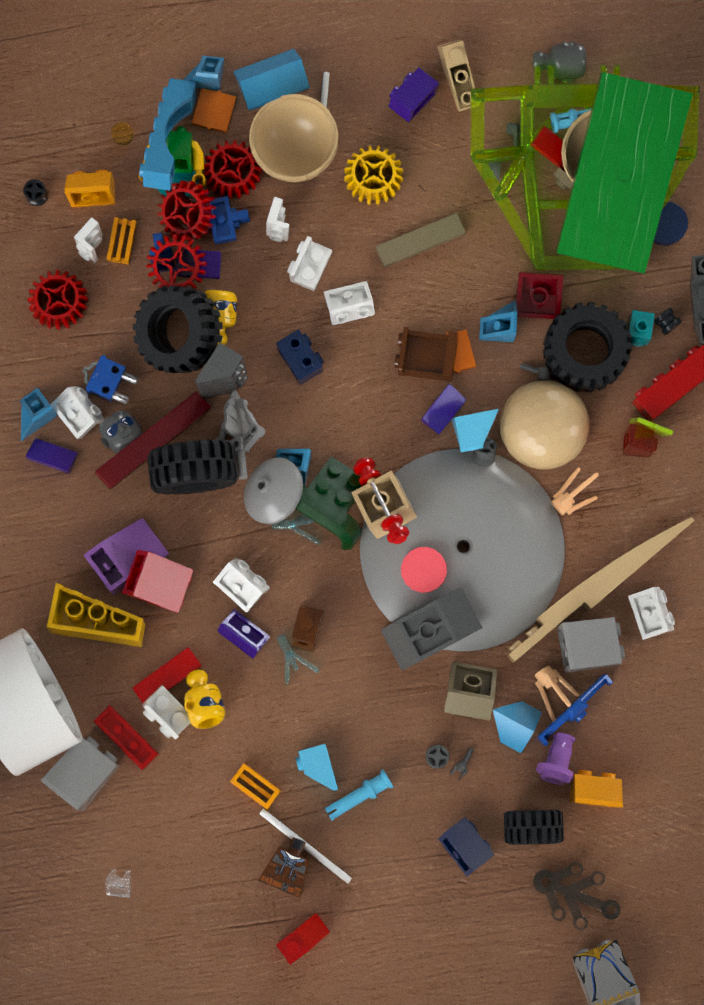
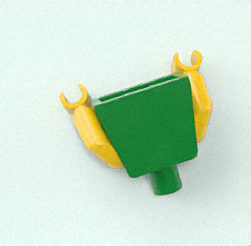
M178 126L175 131H170L166 139L167 148L174 157V172L193 173V170H195L196 174L193 175L192 181L196 184L198 179H203V186L205 187L207 181L202 174V170H204L203 151L198 142L193 141L192 134L185 127ZM138 174L140 181L143 182V177H140Z

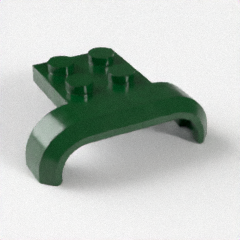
M330 457L308 488L303 486L300 501L295 509L334 533L342 542V550H350L361 536L359 524L347 513L355 502L351 492L362 487L359 483L361 475H356L351 468Z

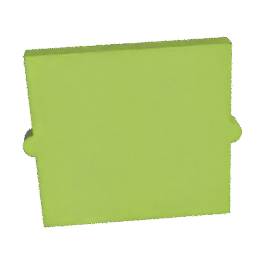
M640 417L629 420L630 424L662 437L673 434L672 430Z

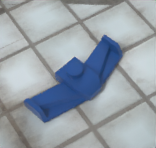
M607 674L601 675L566 711L537 736V740L545 747L549 744L546 739L566 721L571 723L575 720L578 723L587 714L585 709L589 705L586 702L605 683L608 686L613 683Z

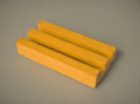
M114 217L107 261L129 265L137 226L136 220L129 221L125 218L119 219ZM119 225H122L116 257H113ZM127 226H131L125 258L123 259L121 258L126 234V228Z
M245 763L242 764L230 781L267 810L281 792L280 789ZM243 771H248L272 789L274 793L272 795L245 776ZM240 777L269 799L267 803L240 784L237 779Z

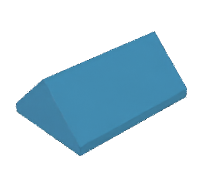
M295 49L233 71L249 111L262 107L267 102L276 100L283 95L296 94L310 89L302 60Z

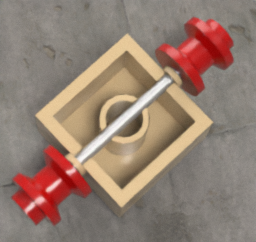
M361 458L356 462L353 471L356 475H361L359 483L362 487L351 493L373 535L379 539L388 534L387 540L389 543L401 544L406 541L410 533L408 528L403 525L417 518V515L392 470L381 476L378 470H373L376 464L372 458Z

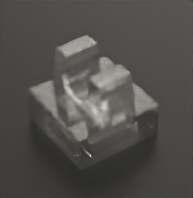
M111 869L105 883L107 896L130 898V870H125L124 877H118L116 869Z

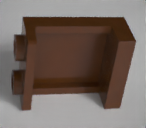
M404 327L403 333H399L398 346L401 347L400 355L396 354L394 365L395 368H398L399 375L452 382L458 332L449 331L448 335L411 331L409 327Z

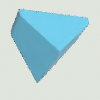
M499 409L452 418V424L461 452L483 448L485 439Z

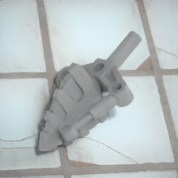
M232 390L229 394L230 398L226 401L223 408L224 423L221 424L219 438L215 440H224L234 446L238 478L243 480L248 478L245 454L250 452L255 442L264 436L265 429L258 425L253 414L249 412L247 408L248 401L240 398L236 390ZM227 434L232 436L233 439L230 441L226 440Z

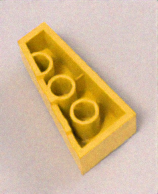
M56 583L47 628L51 634L142 647L146 626L143 618L109 606L102 601L92 599L78 591H73Z

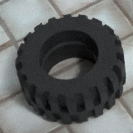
M163 286L158 288L157 291L150 292L147 295L148 300H142L139 304L141 309L136 311L134 316L137 319L136 324H133V330L136 332V336H133L135 344L139 345L137 350L140 356H145L144 361L148 365H153L154 369L165 371V373H190L202 369L203 364L207 363L215 351L218 342L222 341L220 329H223V324L218 319L221 317L219 310L213 308L215 306L213 300L207 298V294L197 291L196 288ZM179 308L188 319L189 336L185 345L177 351L171 346L167 338L166 328L171 314Z
M581 302L576 303L573 308L568 306L553 319L545 336L543 357L546 358V367L552 370V377L555 380L559 378L562 384L573 386V391L580 392L581 389H585L586 392H593L596 388L598 390L606 388L608 384H612L617 380L630 359L629 355L632 351V343H630L631 333L628 330L626 331L627 324L624 319L619 321L617 318L619 314L615 310L611 313L607 311L608 306L601 304L599 308L595 307V302H588L587 306H583ZM583 329L598 333L605 340L608 347V354L605 360L600 364L592 366L576 362L569 355L566 348V342L570 334Z
M192 440L166 444L152 449L147 456L150 488L158 494L180 495L215 491L232 486L238 479L235 448L230 442L224 440Z

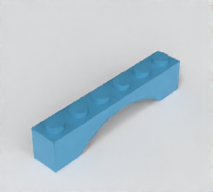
M170 78L168 87L163 88V102L160 101L158 106L159 117L155 116L154 132H150L149 135L150 147L145 148V163H141L139 176L143 177V187L169 191L174 178V157L167 148L166 139L178 122L192 114L196 101V82Z

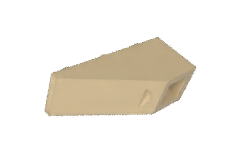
M454 40L438 45L437 48L442 67L458 112L479 106L463 41Z

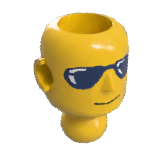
M207 290L204 293L207 294V298L212 299L215 303L213 308L219 310L221 317L218 319L223 324V329H220L222 341L218 342V344L222 343L225 345L228 340L225 330L226 328L233 327L236 323L237 297L230 291Z
M204 670L190 672L187 675L186 682L191 689L185 694L184 708L187 711L190 723L199 729L211 728L220 724L225 717V707L219 688L215 684L207 683L208 675Z

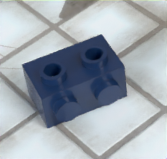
M298 329L276 342V348L298 383L302 385L323 372L322 364L324 361L318 352L314 353L311 349L312 342L306 333L302 335Z
M466 817L438 838L466 876H469L494 856L490 844L481 838L477 833L474 823L468 821Z

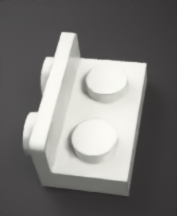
M274 197L266 222V235L277 242H282V240L288 241L289 224L284 222L286 208L283 207V199Z
M92 217L74 236L79 255L86 261L91 259L96 263L98 258L95 248L101 243L103 234L99 223Z
M307 236L305 242H300L297 249L299 255L296 261L292 260L287 273H290L291 282L315 291L332 255V250L313 242L312 238Z
M367 281L324 291L332 325L375 315L373 299Z
M79 386L67 387L50 404L77 439H82L96 424H100L105 420L101 415V410L89 400L87 392Z
M238 558L228 562L213 581L216 586L246 613L270 589L263 577L254 574L249 569V565Z
M652 587L628 596L643 640L674 630L675 620L672 613L667 610L665 604L667 603V597L660 587Z
M163 685L142 704L145 708L143 714L151 722L156 720L161 725L159 730L168 739L172 736L176 740L179 734L190 724L184 706Z

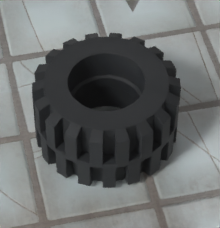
M560 810L505 812V843L509 845L558 844L563 842V812Z

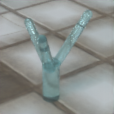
M305 515L294 520H283L272 524L273 530L291 529L315 544L321 545V541L296 527L314 522L313 519L305 520L308 518Z
M285 635L276 638L285 655L286 685L289 684L290 662L294 670L299 669L295 659L314 672H320L313 664L293 652Z

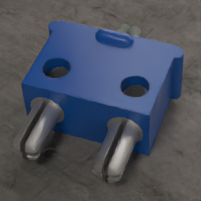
M102 355L98 362L91 363L89 367L85 366L82 371L85 374L84 381L87 384L86 391L88 395L94 394L109 402L115 399L123 404L128 403L129 397L117 392L122 379L136 384L139 379L137 376L126 372L125 366L107 359L105 355ZM94 365H96V368L90 380L88 381V372L86 370H90L93 368ZM115 369L119 370L118 373H113L112 371ZM105 389H108V393H103Z

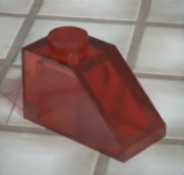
M630 424L624 432L622 455L650 458L653 451L657 450L658 439L654 438V431L636 424Z

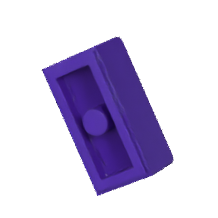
M184 249V262L195 266L192 254L189 250ZM198 250L197 254L205 253V257L199 258L200 262H207V265L200 266V270H205L206 274L199 273L197 277L220 279L221 252ZM179 256L176 258L175 271H178V268H188L179 263ZM182 271L178 277H191L193 273Z
M448 384L422 417L421 422L440 435L466 402V399L452 385Z
M35 438L26 454V458L70 474L78 453Z
M235 609L224 619L218 628V632L251 658L258 654L270 638L268 634Z

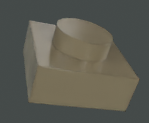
M559 167L554 173L555 183L561 189L565 190L568 188L571 191L572 181Z

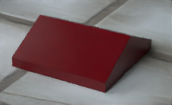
M519 272L516 289L517 317L554 319L557 314H560L564 275Z

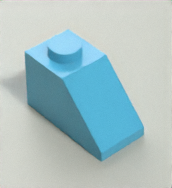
M326 744L298 751L299 757L295 758L299 771L303 770L305 775L333 791L338 790Z

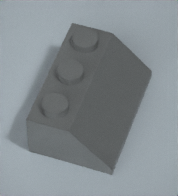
M219 343L195 380L200 396L207 399L229 394L232 390H237L238 387L242 388L248 379L243 356Z

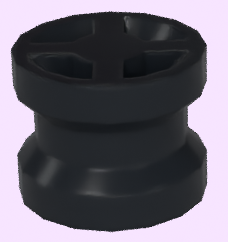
M36 179L26 182L23 193L27 201L33 206L43 205L48 199V192L44 184Z
M672 308L667 309L654 320L655 325L661 327L664 336L682 323L680 318L674 316Z

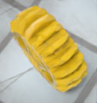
M369 145L366 152L363 148H360V155L353 153V160L348 159L347 165L349 167L344 169V173L347 174L344 176V181L348 183L347 190H353V197L359 195L360 202L366 198L368 205L371 204V200H375V203L379 205L381 198L387 203L388 195L394 198L396 195L395 191L401 189L399 184L403 182V177L401 176L403 168H400L401 161L395 160V153L388 155V148L381 152L379 145L376 147V150H372V147ZM370 161H377L378 163L372 164ZM359 167L364 174L360 183L356 178V172ZM387 167L392 174L389 183L385 181L383 176ZM372 186H375V187H377V188H379V189H368V188H370V187H372Z

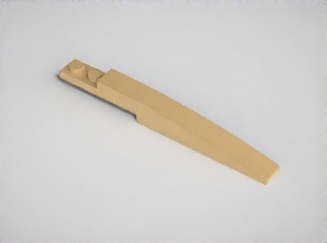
M691 517L654 536L614 560L575 587L536 619L541 627L538 628L536 625L527 632L526 635L529 638L523 643L519 640L509 648L511 653L507 657L514 663L581 605L587 611L592 609L695 520Z

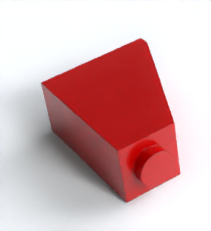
M315 913L280 939L276 946L291 965L310 951L330 931L318 914Z

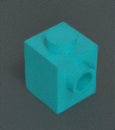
M632 310L627 330L631 333L630 342L633 346L643 347L649 344L653 330L654 313Z

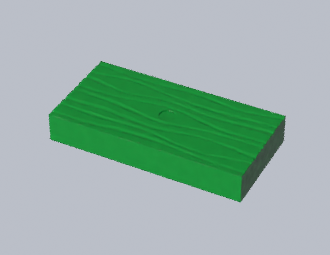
M600 73L555 250L556 253L645 274L693 93L609 73Z

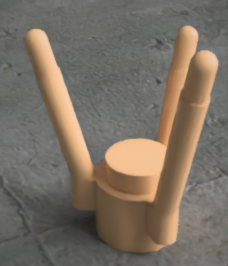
M577 467L561 489L553 495L554 499L551 503L562 516L565 513L570 515L575 510L598 499L597 496H593L576 505H572L575 503L573 497L599 476L597 472L570 494L568 492L564 493L580 472V467Z
M548 665L534 676L537 679L535 684L541 693L549 717L553 722L556 719L544 686L546 689L553 687L568 707L571 706V703L556 683L558 681L562 683L576 697L579 696V693L556 669L553 670Z

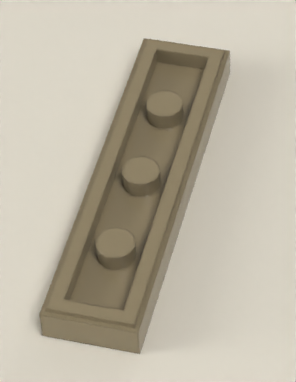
M455 213L375 246V249L383 267L386 268L461 237L466 232L458 214Z

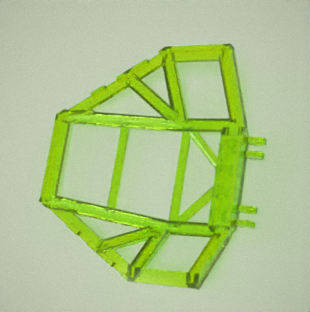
M606 65L600 66V73H607ZM620 65L614 66L613 75L620 76ZM535 66L534 84L471 88L470 158L537 270L622 269L567 255L544 256L540 209H566L568 200H538L533 151L537 150L530 144L543 126H546L549 130L552 126L549 117L534 132V108H558L554 112L555 114L565 113L571 107L590 109L593 105L598 83L554 84V67L548 66V84H540L541 69L540 66ZM656 84L693 93L683 129L682 146H679L675 159L678 162L672 170L663 207L666 206L685 176L684 174L697 156L699 85ZM521 99L520 146L484 149L485 102ZM513 160L501 181L498 182L488 163ZM521 172L523 176L528 231L507 197Z

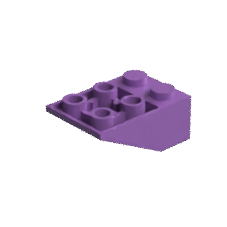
M141 518L100 542L85 553L84 557L109 591L115 595L124 588L137 550L149 551L164 558L169 553L144 519Z

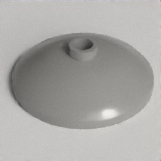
M271 458L262 462L253 470L245 485L244 505L246 511L254 520L262 524H275L286 519L295 510L303 490V479L298 467L287 459Z

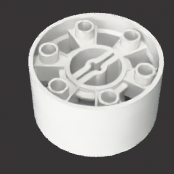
M23 628L0 640V760L13 775L19 776L82 742V734L78 722L57 678L34 640Z

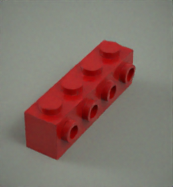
M697 345L686 353L688 357L685 360L681 361L678 359L669 367L671 371L666 375L663 372L652 380L654 383L648 389L644 386L634 394L636 398L632 403L647 421L652 422L704 381V345L700 348Z

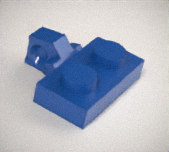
M228 196L216 198L210 203L211 206L216 207L215 210H211V214H214L216 218L210 219V222L213 224L211 228L214 243L218 245L236 241L235 229L240 228L239 224L250 222L249 212L247 209L237 211L236 208H231Z

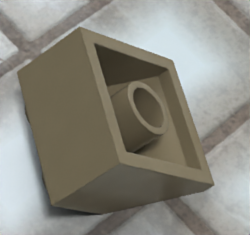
M452 662L444 712L490 721L495 699L497 669Z

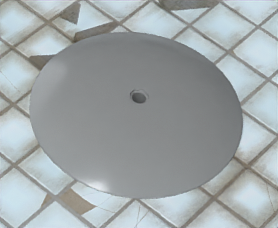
M449 449L430 453L413 460L394 473L417 515V518L403 525L410 532L406 541L401 544L389 543L387 540L388 534L377 539L369 530L365 520L361 531L360 559L364 579L376 605L391 623L462 587L483 628L443 649L450 651L484 650L510 641L523 633L535 623L536 619L549 606L557 591L564 567L565 545L563 530L558 513L545 490L524 469L496 454L493 464L489 466L476 464L473 460L474 450L461 452L460 449ZM461 542L466 543L469 546V551L466 553L459 552L457 544ZM418 547L435 549L443 556L447 564V576L444 583L430 593H420L412 590L405 584L401 576V565L404 557Z

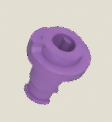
M557 732V735L553 734L554 740L550 746L546 762L538 763L536 771L541 774L540 778L546 782L565 785V783L570 784L574 773L568 767L572 754L573 741L575 742V738L571 735Z

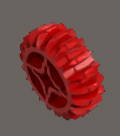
M235 139L232 145H229L227 140L224 141L225 146L223 147L217 143V151L210 149L211 156L205 157V162L207 163L204 164L206 172L203 175L208 179L206 182L207 186H213L212 191L214 193L220 191V197H224L228 193L230 200L233 198V194H237L239 199L242 192L248 196V188L255 190V183H260L259 175L263 173L251 152V147L246 148L244 141L237 145V140ZM223 160L224 166L219 169L220 172L215 174L217 164ZM229 165H230V167H232L234 170L236 169L237 175H236L235 172H233V170H231V169L229 170ZM250 165V172L248 176L243 180L242 172L245 171L246 167ZM228 180H232V181H234L235 183L230 184V183H225V182L228 181Z
M182 180L179 184L173 183L170 191L165 190L167 195L160 196L163 203L157 204L158 207L162 208V212H158L157 215L163 216L159 223L161 225L166 224L164 231L171 232V237H173V234H177L179 241L182 235L186 236L187 241L190 239L194 240V238L200 239L201 234L208 233L206 227L213 226L210 219L216 218L214 214H211V210L216 209L215 206L210 204L214 198L207 197L210 191L207 189L203 190V185H196L194 181L187 183L185 180ZM185 193L193 195L197 202H191ZM185 210H188V212H186L187 215H181L185 213ZM182 219L184 224H187L188 229L180 226L176 220Z
M173 234L172 242H170L168 236H164L166 242L164 245L160 240H157L156 243L160 248L157 250L155 247H151L150 250L155 255H147V259L153 260V264H146V268H153V272H149L148 277L154 275L157 277L152 281V284L155 285L160 281L162 284L159 288L163 286L187 287L188 285L191 288H197L193 281L196 280L202 283L203 280L197 276L199 273L206 274L205 270H200V266L207 265V262H200L199 258L205 257V253L197 254L201 246L197 245L192 248L193 239H190L188 244H186L185 235H182L181 240L178 241L177 234ZM178 246L172 258L160 257L167 248ZM184 248L192 254L195 266L184 262ZM179 256V263L188 268H178V271L174 273V267L165 261H175ZM158 263L169 268V281H166L160 274ZM187 271L193 273L187 281L175 284L180 272Z
M59 270L55 271L54 276L48 271V277L45 279L40 275L39 279L41 282H33V286L36 289H29V294L32 297L27 299L28 303L32 304L29 306V310L34 312L33 318L35 320L39 319V323L42 326L47 323L48 329H51L54 324L57 330L61 329V324H64L66 329H69V322L71 321L77 325L78 322L75 318L84 317L81 311L88 309L84 303L89 302V298L84 296L88 292L86 288H82L83 282L81 280L77 281L75 274L69 276L68 271H65L62 276ZM61 285L57 289H50L53 286ZM71 289L75 291V302L73 305L68 301ZM43 295L49 299L45 311L41 307ZM52 297H54L55 299H56V298H57V299H61V298H62L63 302H59V301H56V302H55ZM61 310L67 311V312L64 313V314L56 315V313H57L58 311H61Z

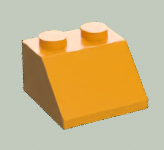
M97 170L95 173L76 171L73 174L67 175L64 190L71 207L115 204V185L112 172L107 170Z
M578 770V774H574L571 781L569 802L623 808L622 779H616V774L602 773L601 777L592 776V771Z

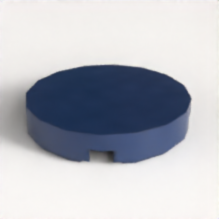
M664 201L654 243L669 246L683 238L688 229V218L685 211L679 205Z

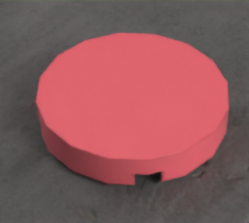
M418 547L404 557L401 565V576L405 584L412 590L420 593H430L444 583L447 576V564L443 556L435 549Z

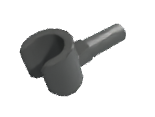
M508 123L506 132L508 135H513L514 155H518L519 136L523 133V127L520 124Z
M521 363V369L538 374V381L550 380L548 368H537Z
M469 748L461 762L457 763L450 770V775L456 770L460 772L458 780H461L467 774L468 769L466 765L474 752L472 748Z

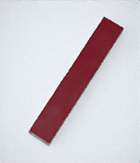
M194 392L95 471V475L110 490L148 461L147 456L152 449L169 444L209 412L211 406L197 392Z

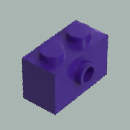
M418 67L414 73L409 72L400 87L396 86L391 91L388 107L409 123L436 95L439 83Z

